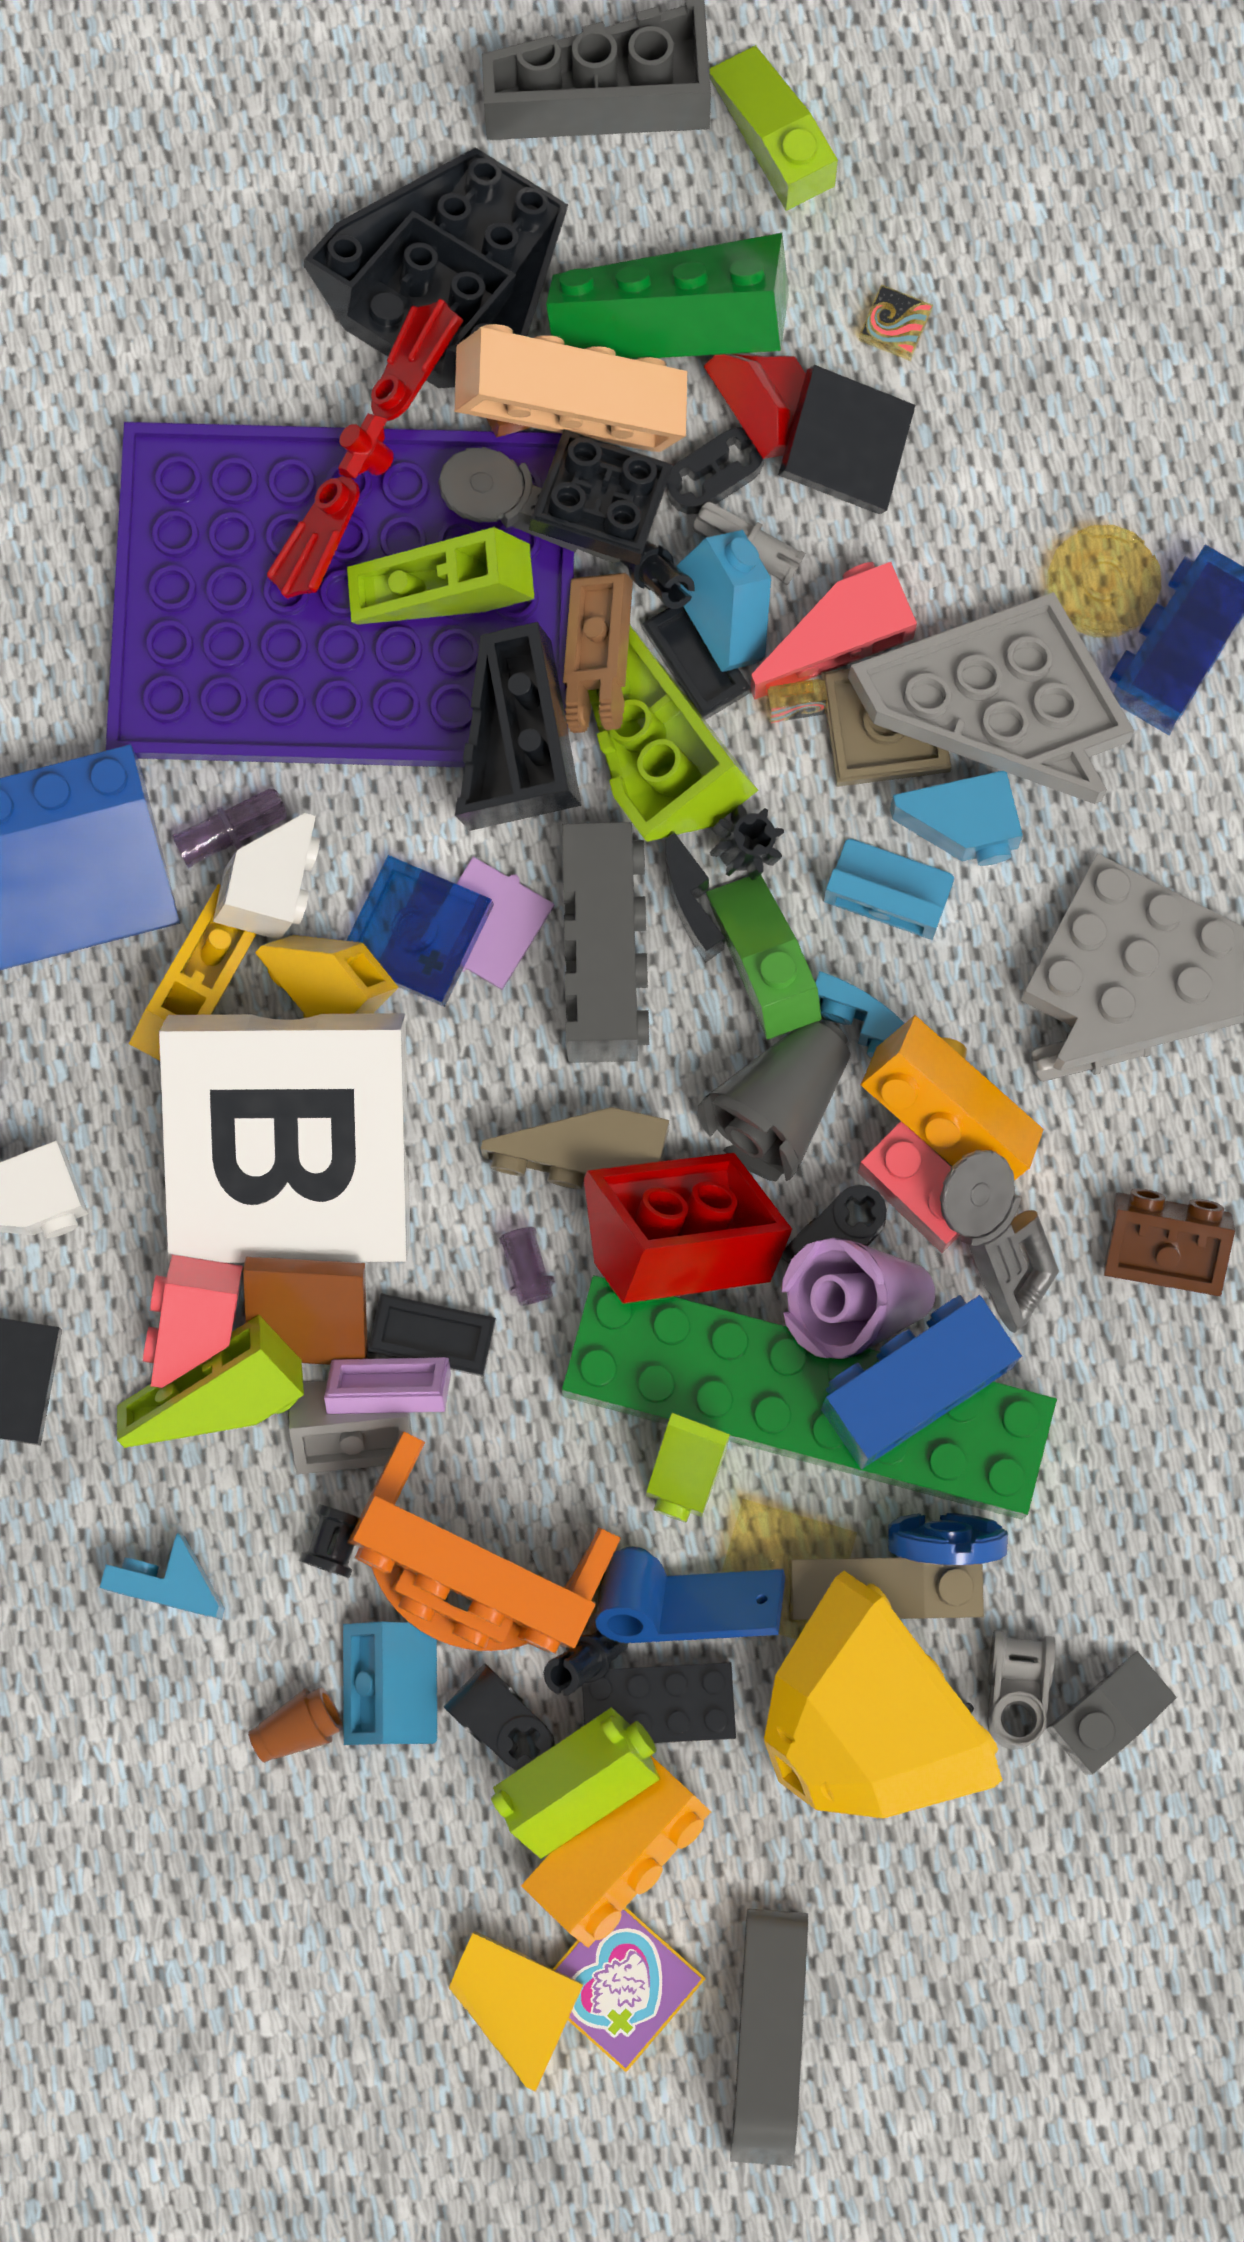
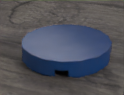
M919 1513L898 1517L888 1524L887 1546L888 1551L896 1556L917 1562L941 1565L984 1564L1000 1560L1007 1555L1008 1532L1002 1529V1526L997 1524L996 1521L980 1516L947 1513V1515H940L939 1521L925 1523V1515Z

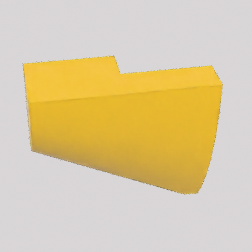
M474 1931L460 1959L449 1989L482 2029L493 2046L503 2056L525 2087L536 2092L584 1984Z

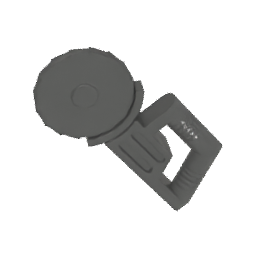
M482 447L466 448V450L452 455L442 466L438 483L441 498H443L450 510L463 519L466 518L478 523L497 522L500 519L506 529L512 526L573 552L579 549L608 562L617 563L620 561V559L529 530L531 517L542 488L532 485L531 474L526 463L520 464L517 467L513 459H509L502 452Z

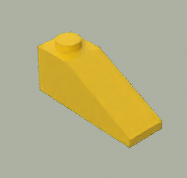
M220 884L216 886L151 998L129 1042V1045L159 1061V1031L167 1016L212 1015L257 935L213 922L221 887Z

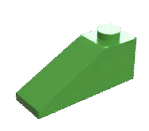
M762 875L755 880H751L748 876L707 891L706 896L725 937L727 947L766 1039L774 1038L822 1020L818 988L794 933Z

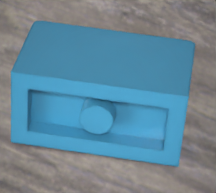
M847 839L837 866L832 871L826 888L824 902L933 940L954 882V876L943 870L863 842Z
M409 1622L343 1624L344 1745L436 1743V1639L421 1632Z

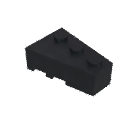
M538 622L481 635L470 706L473 709L469 740L468 743H465L463 762L465 763L461 795L460 798L457 797L455 816L469 831L582 806L550 638Z

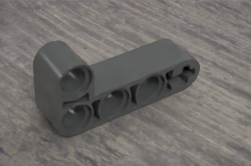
M747 1909L730 2162L792 2166L798 2126L808 1913Z

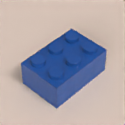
M958 1295L930 1315L931 1319L926 1322L929 1329L917 1337L914 1336L910 1329L905 1330L879 1349L881 1352L876 1355V1358L879 1360L878 1363L864 1371L858 1362L828 1382L830 1386L825 1390L829 1395L825 1398L821 1410L861 1470L1009 1372L1022 1357L981 1295H978L968 1303L964 1301L961 1295Z

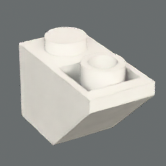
M303 813L235 852L224 869L213 922L277 940L282 938L292 923L298 925L301 923L308 901V891L300 889L304 870L309 872L312 870L320 844V839L312 836L316 816Z

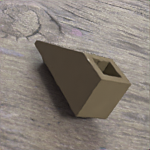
M609 1107L482 1140L480 1150L483 1158L492 1160L490 1168L495 1171L514 1176H525L526 1168L549 1173L548 1182L571 1189H582L587 1170L662 1161L669 1132V1120Z

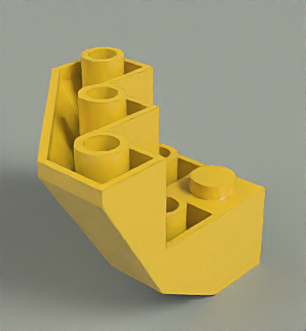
M846 1571L837 1575L775 1674L764 1743L778 1782L815 1810L882 1819L997 1786L1003 1780L995 1754L998 1752L995 1740L976 1721L951 1688L938 1664L917 1643L893 1611L885 1594L872 1583L865 1585Z

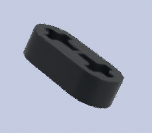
M744 428L729 429L672 467L667 483L669 501L680 512L698 514L706 502H712L716 505L754 480L763 468L764 459ZM735 444L739 450H744L748 447L752 449L749 453L750 465L743 467L740 462L736 461L722 470L719 466L729 459V446ZM709 472L712 474L702 484V496L696 498L692 492H687L684 495L679 493L682 490V477L688 475L693 481H696Z

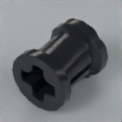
M318 1504L316 1514L320 1519L309 1551L301 1552L299 1561L327 1572L350 1578L352 1569L348 1566L354 1545L348 1543V1540L360 1517ZM337 1528H340L341 1530L333 1553L329 1555L327 1552L334 1532Z

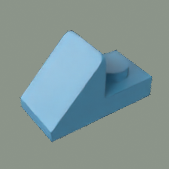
M180 1533L176 1534L164 1579L157 1577L159 1566L131 1558H124L122 1568L107 1564L105 1566L100 1584L101 1589L219 1620L223 1618L225 1608L187 1539Z

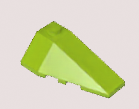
M630 624L625 687H621L625 701L621 728L613 730L604 729L599 716L600 689L588 690L599 733H597L601 751L606 756L612 778L609 782L613 797L647 842L669 837L674 832L676 835L713 827L720 819L725 818L738 805L744 803L759 790Z

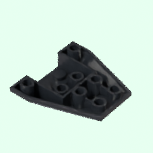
M475 147L337 222L306 256L303 266L343 328L387 357L412 306L430 305L436 303L439 299H443L452 311L463 319V322L426 381L437 388L455 387L456 347L480 327L490 324L504 325L511 328L513 334L528 336L563 226L568 204Z

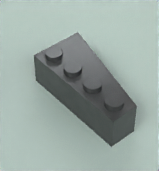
M685 0V6L660 12L658 7L636 12V19L607 27L604 26L602 21L583 26L582 33L556 40L553 35L482 54L487 140L710 129L711 87L705 0Z
M632 822L562 824L563 898L565 904L564 948L566 961L565 1000L567 1019L565 1023L568 1063L638 1061V1045H649V1010H637L636 988H648L647 953H635V931H646V896L634 897L633 875H645L644 840H632Z

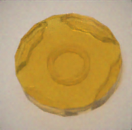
M1091 525L1079 530L1077 534L1069 537L1056 549L1047 572L1048 594L1055 593L1077 632L1094 638L1118 637L1137 629L1152 613L1161 590V570L1155 555H1152L1151 551L1144 545L1145 541L1136 533L1115 525Z

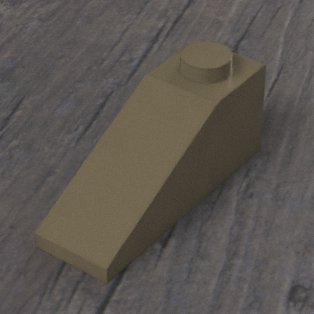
M905 1558L789 1560L790 1620H809L834 1578L843 1571H846L865 1585L868 1583L876 1585L888 1598L893 1611L899 1619L984 1617L982 1564L941 1565L917 1562Z

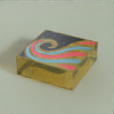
M881 284L860 332L859 341L911 361L932 314L933 305Z
M815 679L771 686L770 689H767L766 707L769 723L826 714L828 697L825 680Z

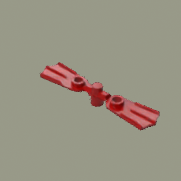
M439 299L436 303L430 305L412 306L387 358V366L383 375L372 389L371 409L373 414L367 413L360 427L357 424H351L340 435L339 442L347 450L338 467L339 475H342V477L329 479L319 487L312 507L303 521L298 522L268 570L267 577L277 585L285 598L288 599L318 591L359 500L360 489L357 482L352 478L356 479L359 474L365 471L375 476L381 475L391 466L394 454L383 443L385 439L384 426L387 421L398 418L409 408L463 322V319L454 313L443 299Z

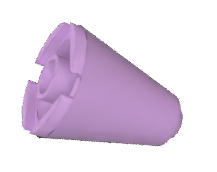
M828 1238L807 1244L791 1259L782 1281V1293L788 1292L789 1312H783L786 1326L799 1345L813 1355L823 1358L844 1359L862 1353L923 1319L932 1309L935 1300L934 1282L930 1274L922 1266L844 1238Z

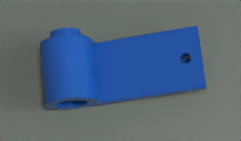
M625 1547L614 1552L602 1577L595 1618L596 1628L602 1635L621 1643L779 1635L786 1576L783 1569L667 1576L663 1565L650 1552L640 1547Z

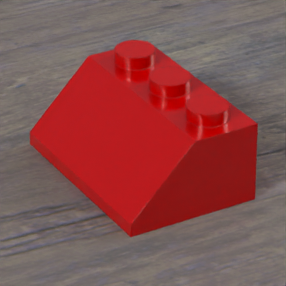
M735 1153L587 1170L584 1177L594 1264L623 1304L769 1283L793 1230Z

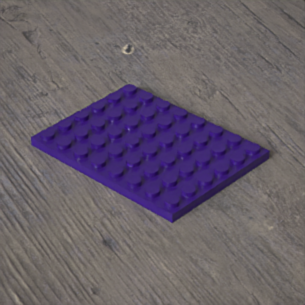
M124 422L106 751L131 744L138 759L465 768L463 754L465 743H468L472 720L473 709L470 706L480 637L483 634L534 622L539 623L552 642L566 715L567 686L563 683L570 588L571 580L574 578L575 552L512 526L506 529L500 519L497 522L481 523L466 518L463 519L448 508L443 498H441L438 484L442 466L452 455L464 451L466 448L485 447L502 452L509 459H513L517 467L520 464L526 463L531 474L532 485L542 488L562 433L514 432L496 438L493 431L384 429L385 439L383 443L394 454L391 466L381 475L375 476L365 471L359 474L356 479L352 478L357 482L360 489L359 500L318 591L287 599L281 594L277 585L267 577V572L298 522L303 521L312 507L319 487L329 479L342 477V475H339L338 467L347 450L341 446L339 438L345 428ZM492 527L530 544L534 587L533 600L479 613L359 625L351 622L347 567Z

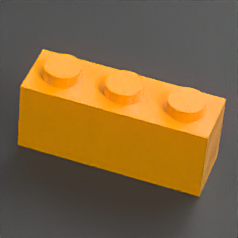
M916 1015L911 1017L876 1047L860 1085L951 1166L959 1161L963 1155L976 1150H991L1006 1158L1010 1168L1013 1170L1014 1181L1030 1169L1044 1129Z
M652 1756V1761L660 1777L659 1781L551 1852L521 1885L569 1934L587 1948L595 1940L605 1938L616 1928L621 1919V1911L637 1894H643L655 1885L662 1874V1866L678 1848L687 1847L699 1836L703 1829L705 1818L711 1813L696 1796Z

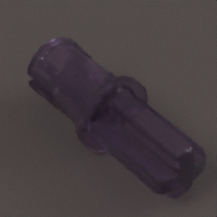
M267 789L225 811L222 806L217 807L218 814L186 830L175 833L172 837L189 869L194 864L232 845H235L237 849L241 848L240 841L284 820L287 817V810L278 792L275 789Z

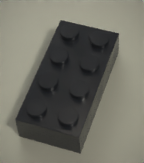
M732 1662L609 1669L601 1679L595 1682H585L582 1685L584 1725L612 1707L630 1725L638 1721L649 1733L654 1744L736 1739Z

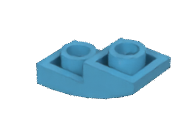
M819 971L816 985L821 1016L843 1025H851L854 1018L864 1021L858 1044L867 1046L866 1054L872 1058L876 1047L900 1028L904 1022L893 1011L863 990L837 977Z

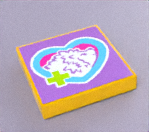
M627 1907L621 1911V1919L618 1925L608 1936L601 1940H595L589 1948L577 1940L553 1968L584 1984L568 2021L625 2072L630 2069L706 1979L705 1976Z

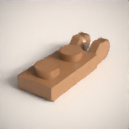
M627 573L572 578L563 677V683L567 686L565 717L570 732H585L589 727L591 702L588 690L600 689L599 716L604 729H619L621 724H623L625 701L621 687H625L633 588V580Z

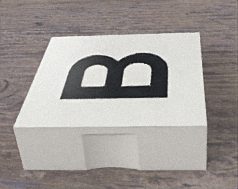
M405 1013L319 1014L313 1017L293 1020L269 1019L252 1014L168 1015L159 1031L168 1263H170L172 1255L222 1263H245L246 1257L341 1262H406L410 1246L409 1161L404 1147V1106L407 1098Z

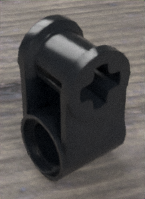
M855 1185L848 1187L835 1198L818 1218H814L798 1233L784 1249L781 1257L790 1264L791 1259L807 1244L828 1238H844L869 1246L881 1233L886 1223L887 1209L884 1199L878 1191L870 1186ZM867 1200L873 1204L871 1209V1217L874 1220L873 1224L869 1227L862 1222L857 1223L854 1227L847 1224L850 1218V1212L846 1207L847 1204L853 1201L861 1206Z
M486 1663L444 1705L447 1712L481 1744L485 1743L505 1764L516 1771L534 1760L525 1754L518 1760L513 1756L518 1748L513 1738L519 1731L527 1736L535 1731L539 1732L540 1736L535 1742L540 1750L538 1756L555 1746L554 1736L548 1727L522 1703L523 1699Z

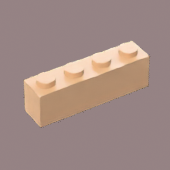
M484 325L456 347L454 412L557 433H563L565 429L602 442L651 452H662L686 437L687 371L666 367V362L658 358L646 357L634 360L616 356V352L607 347L582 349L565 345L563 339L555 336L531 338L513 334V330L504 325Z

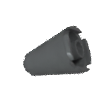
M820 1020L819 1022H814L791 1031L710 1092L698 1105L697 1116L705 1132L711 1137L718 1130L724 1138L734 1144L724 1148L723 1151L725 1153H735L748 1171L769 1181L776 1182L782 1174L785 1175L786 1181L790 1180L802 1163L850 1059L851 1054L846 1045L848 1039L844 1032L827 1020Z

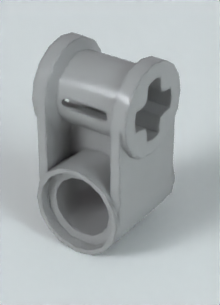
M994 1630L988 1676L989 1684L991 1685L987 1721L991 1736L1004 1748L1011 1750L1023 1749L1037 1741L1045 1730L1049 1691L1052 1684L1055 1662V1637L1044 1636L1042 1641L1006 1638L1003 1631ZM1009 1658H1013V1659H1023V1660H1032V1661H1034V1663H1031V1662H1022V1661H1012V1660H1010ZM1019 1705L1029 1712L1032 1717V1727L1027 1736L1015 1737L1004 1730L1001 1723V1715L1006 1706Z

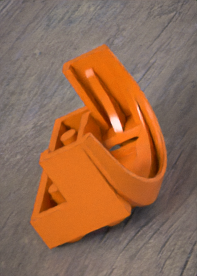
M402 1432L348 1540V1543L359 1548L355 1559L372 1567L373 1574L387 1600L401 1616L421 1632L443 1643L459 1648L477 1651H497L530 1644L547 1653L551 1652L556 1654L559 1646L575 1648L596 1605L591 1600L621 1538L598 1527L591 1543L564 1587L534 1574L395 1505L425 1444L423 1440ZM450 1590L472 1600L468 1612L444 1601Z

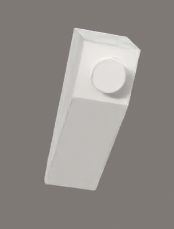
M57 1140L0 1162V1232L36 1235L43 1232L46 1239L54 1238L78 1227L76 1219L89 1214L65 1149Z

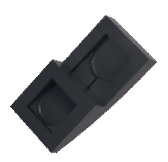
M674 832L665 839V859L669 887L683 927L706 963L724 950L725 937L696 900L709 891V877Z

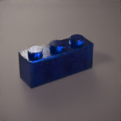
M1206 544L1195 561L1187 556L1183 558L1168 583L1169 587L1176 590L1166 607L1155 603L1139 630L1140 634L1147 637L1136 655L1126 650L1109 680L1117 684L1113 694L1120 707L1169 736L1244 617V567Z

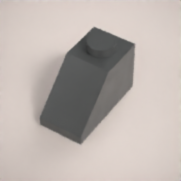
M1136 1651L1046 1729L1085 1775H1093L1141 1734L1177 1697L1142 1655Z

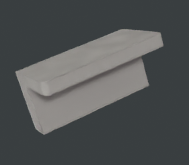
M328 1380L303 1383L304 1395L298 1398L296 1403L289 1409V1432L297 1475L385 1466L400 1434L406 1432L412 1435L409 1412L327 1414L324 1396Z

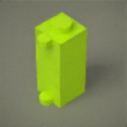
M611 1707L493 1787L495 1794L491 1796V1801L498 1813L505 1818L510 1833L542 1859L659 1781L660 1777L651 1758V1755L657 1751L656 1746L649 1733L638 1721L630 1725Z

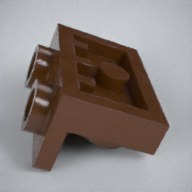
M1132 1189L1130 1194L1116 1193L1114 1200L1115 1214L1103 1267L1104 1276L1221 1297L1235 1235L1234 1221L1230 1212L1224 1211L1222 1205L1204 1199H1192L1188 1205L1165 1201L1166 1197L1163 1194L1148 1189Z

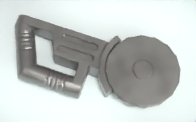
M976 1150L963 1155L951 1167V1171L946 1176L940 1196L942 1217H944L950 1229L962 1235L961 1242L969 1245L985 1289L991 1292L1002 1322L1009 1331L1015 1333L1026 1325L1035 1308H1037V1304L1040 1303V1300H1042L1058 1275L1059 1269L1038 1213L1035 1210H1027L1015 1217L1022 1197L1014 1194L1016 1187L1014 1186V1174L1006 1158L991 1150ZM1023 1241L1033 1270L1015 1298L1013 1291L1028 1269L1019 1243Z

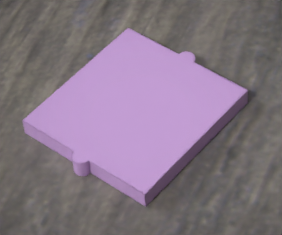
M473 857L421 939V942L448 958L455 960L484 904L489 905V911L459 972H464L467 969L503 990L555 904L521 885L517 875L508 877Z

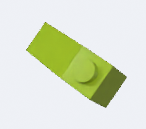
M756 45L709 68L710 79L785 211L835 187L838 159L810 111Z
M495 527L347 567L351 622L357 625L487 612L534 599L530 544Z
M257 1315L232 1331L230 1345L226 1349L167 1386L159 1388L152 1387L149 1384L118 1404L117 1441L124 1448L257 1425L273 1414L287 1411L296 1403L298 1398L304 1395L302 1360L264 1319Z
M672 1413L646 1491V1497L657 1500L653 1510L687 1523L690 1513L702 1517L725 1457L730 1434Z

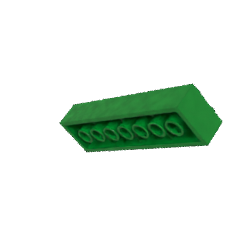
M595 1275L592 1277L562 1387L563 1397L666 1425H668L671 1414L674 1413L730 1434L729 1442L1020 1520L1029 1513L1057 1398L992 1382L861 1470L821 1408L825 1398L829 1395L825 1390L830 1386L828 1384L829 1381L858 1362L863 1370L866 1371L879 1362L876 1355L880 1351L867 1349L856 1356L844 1359L818 1357L799 1345L786 1326L674 1296L623 1304L606 1279Z

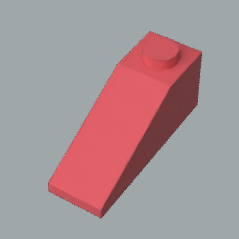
M867 562L845 572L842 576L843 580L838 581L751 674L750 687L754 700L821 675V672L837 669L913 640L917 622L892 563L888 562L875 567L873 562Z

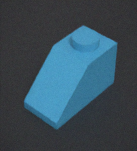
M743 530L707 537L676 566L683 573L690 576L695 585L693 592L688 591L680 584V587L692 596L691 600L683 607L721 672L755 664L766 656L771 577L760 560L756 547L749 541Z
M1005 771L895 794L892 797L890 806L892 820L960 861L977 859L979 866H988L1006 861L1012 857L1011 850L1019 848L1023 837L1009 778Z

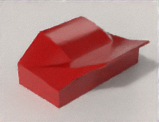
M751 353L719 354L712 357L704 365V368L762 458L783 456L806 375L796 357L760 356Z

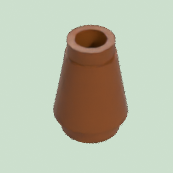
M320 1687L312 1692L305 1688L259 1723L257 1727L249 1730L248 1734L255 1753L263 1763H266L272 1759H278L332 1743V1735L342 1731L343 1725L333 1700L324 1688Z

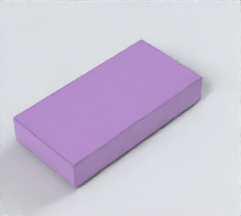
M449 1358L332 1360L324 1396L327 1414L445 1412L451 1377Z

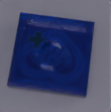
M388 855L346 941L364 943L399 988L445 1007L494 903L492 899Z

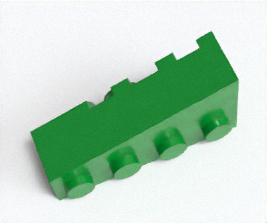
M783 233L586 269H572L564 273L553 274L546 302L551 336L563 339L565 345L582 349L607 347L614 350L616 356L629 359L781 351L789 296Z

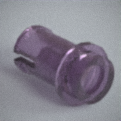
M535 1227L516 1229L499 1237L513 1282V1286L509 1288V1293L511 1296H517L520 1306L539 1303L553 1296L551 1286L555 1284L554 1276L547 1275Z

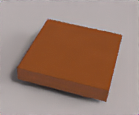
M246 1257L243 1269L246 1322L260 1315L302 1360V1363L331 1365L332 1360L367 1358L365 1263Z

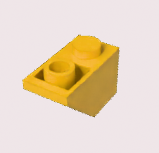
M291 935L261 945L255 952L268 968L271 979L288 993L303 1012L304 1018L319 1014H374L399 988L364 943Z

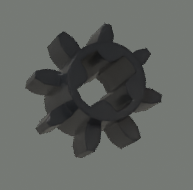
M741 804L731 812V822L726 819H720L713 826L712 831L721 839L719 844L710 851V855L714 857L720 856L723 863L727 866V876H731L735 871L747 870L751 880H755L763 873V863L773 866L781 859L782 854L773 846L775 841L784 833V830L782 828H774L770 820L767 819L768 809L764 808L758 814H747L746 809ZM744 835H747L752 839L749 844V848L751 850L743 846V843L745 842Z

